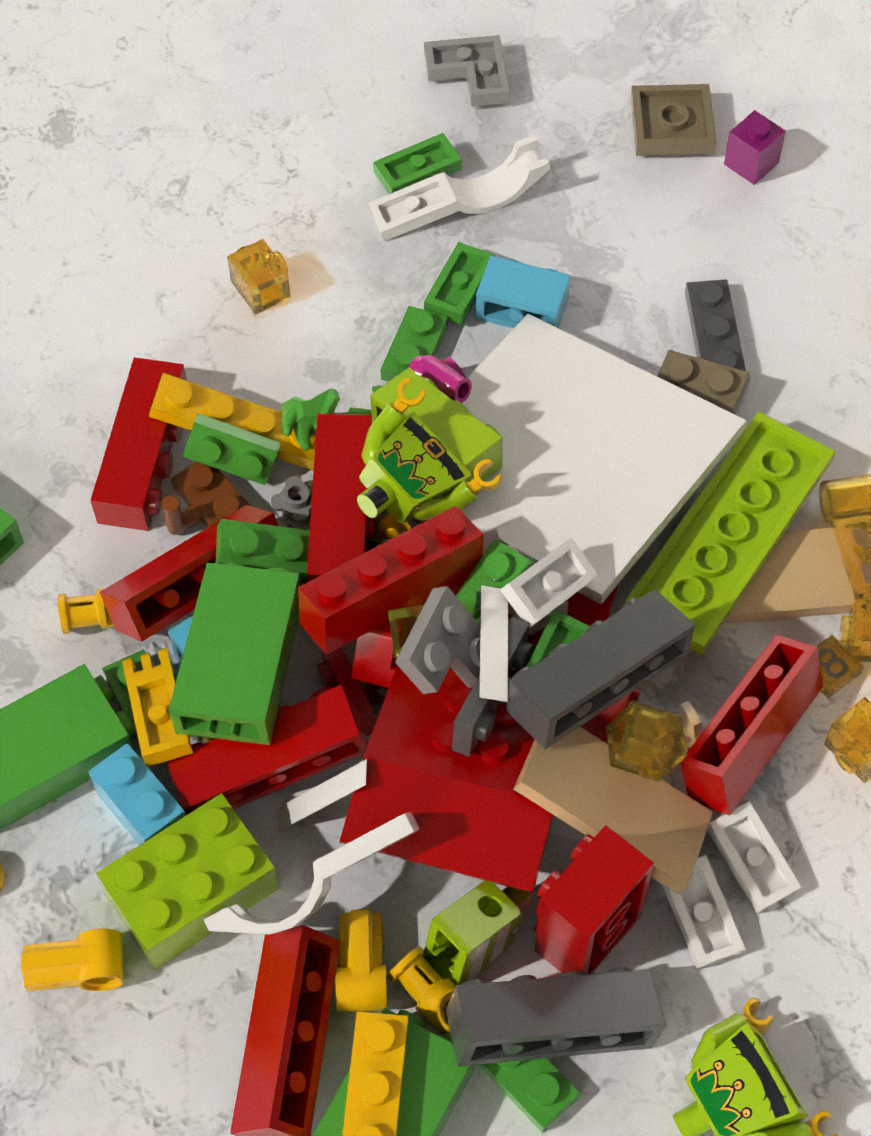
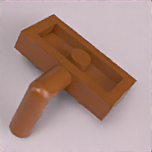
M197 461L171 478L173 489L189 507L181 512L179 500L175 496H167L161 502L167 530L173 535L181 534L200 520L207 527H210L245 505L251 506L219 469Z

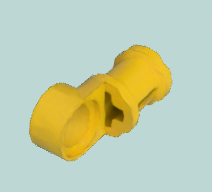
M104 588L97 589L95 594L75 597H68L66 593L58 595V613L63 634H70L73 628L100 625L102 629L115 628L99 593Z
M418 946L398 962L388 973L387 978L391 982L398 981L417 1002L416 1010L423 1014L440 1034H451L448 1020L444 1014L445 1004L449 1003L456 985L449 977L443 979L423 957L425 951Z

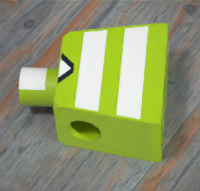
M488 881L481 882L432 918L423 957L443 979L449 977L455 985H461L464 982L473 980L513 943L522 918V912L532 905V898L529 892L505 887L501 891L494 883Z

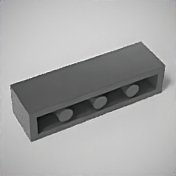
M656 589L640 599L633 598L612 617L604 622L599 620L593 623L579 638L569 644L563 643L558 645L546 659L535 666H528L519 670L509 684L506 711L544 749H547L687 656L695 624Z
M627 967L615 968L606 973L588 975L580 971H571L559 977L539 979L533 975H522L510 981L490 983L484 979H473L461 985H456L446 1008L458 1067L652 1049L666 1026L651 970L632 971Z

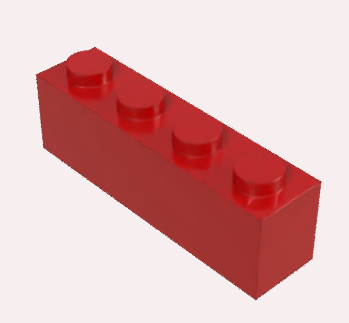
M133 358L90 500L97 524L148 531L152 516L159 515L163 499V493L160 489L163 478L168 479L171 475L173 455L170 452L173 442L179 443L183 428L151 418L149 413L163 373L187 381L184 364Z
M317 413L307 582L367 552V539H376L377 516L375 518L368 517L362 512L357 503L358 495L367 489L360 481L359 476L366 466L361 455L368 429L372 425L371 415Z
M248 505L223 518L279 526L273 512ZM220 521L99 592L117 632L143 642L195 610L206 564L215 563L217 525Z
M454 506L298 587L300 625L327 655L426 602L433 588L447 586L450 589L465 581L483 556L484 534L457 506Z
M777 634L773 637L681 759L680 766L687 796L705 807L729 816L732 814L823 688L817 647Z
M341 684L337 687L321 688L315 691L309 699L293 706H280L270 745L216 738L206 743L191 744L192 754L169 760L167 763L180 806L188 815L221 793L231 807L236 809L364 754L369 741L354 700Z
M299 925L270 935L265 934L230 1134L235 1136H311L340 940L305 925Z

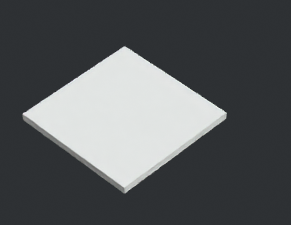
M527 314L467 377L472 383V389L469 397L462 404L469 413L482 423L493 426L502 437L503 467L487 478L485 482L492 481L499 474H502L503 480L500 487L496 490L486 491L482 489L479 491V498L464 508L462 512L482 533L497 529L500 542L507 546L511 544L521 555L531 560L534 564L569 538H572L599 575L578 592L602 604L743 434L746 420L537 317Z

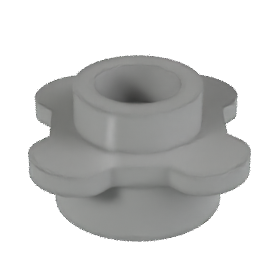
M299 476L287 478L283 490L271 498L272 508L276 511H282L284 517L290 521L304 522L308 520L311 516L312 487L304 484ZM297 496H298V497H301V500H298V501H294V500H293L294 497H297Z

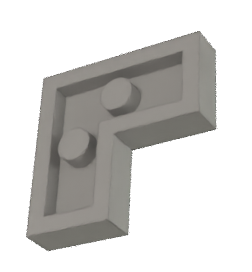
M500 35L424 42L428 81L466 78L471 106L510 102V90Z
M447 586L433 588L395 663L423 694L438 692L450 667L465 685L471 688L480 675L481 626Z

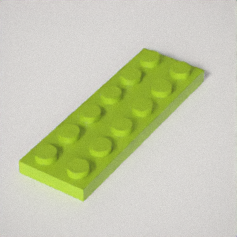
M758 411L625 600L624 605L633 598L640 599L656 589L695 624L689 649L703 655L832 463L836 451Z

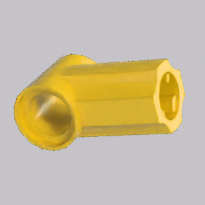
M358 909L339 915L340 966H337L335 978L337 1013L383 1011L384 1008L388 1009L386 965H383L382 913H375L369 909Z
M107 928L92 929L80 933L76 940L24 945L23 953H21L24 987L27 992L79 986L87 991H108L119 988L124 982L122 933Z

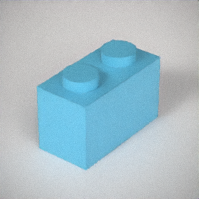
M490 256L476 293V319L515 328L527 314H530L559 328L569 300L570 275L550 268L544 269L519 263L513 259Z
M128 743L88 771L97 795L138 845H141L186 816L182 807Z

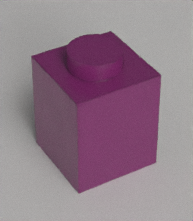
M754 110L729 132L724 165L755 185L779 163L786 130Z

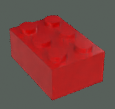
M607 825L595 837H592L590 834L583 837L571 853L570 858L573 862L562 874L557 870L551 873L537 893L541 898L536 909L538 920L534 927L536 931L534 951L562 974L571 971H580L585 975L593 974L642 917L654 862Z

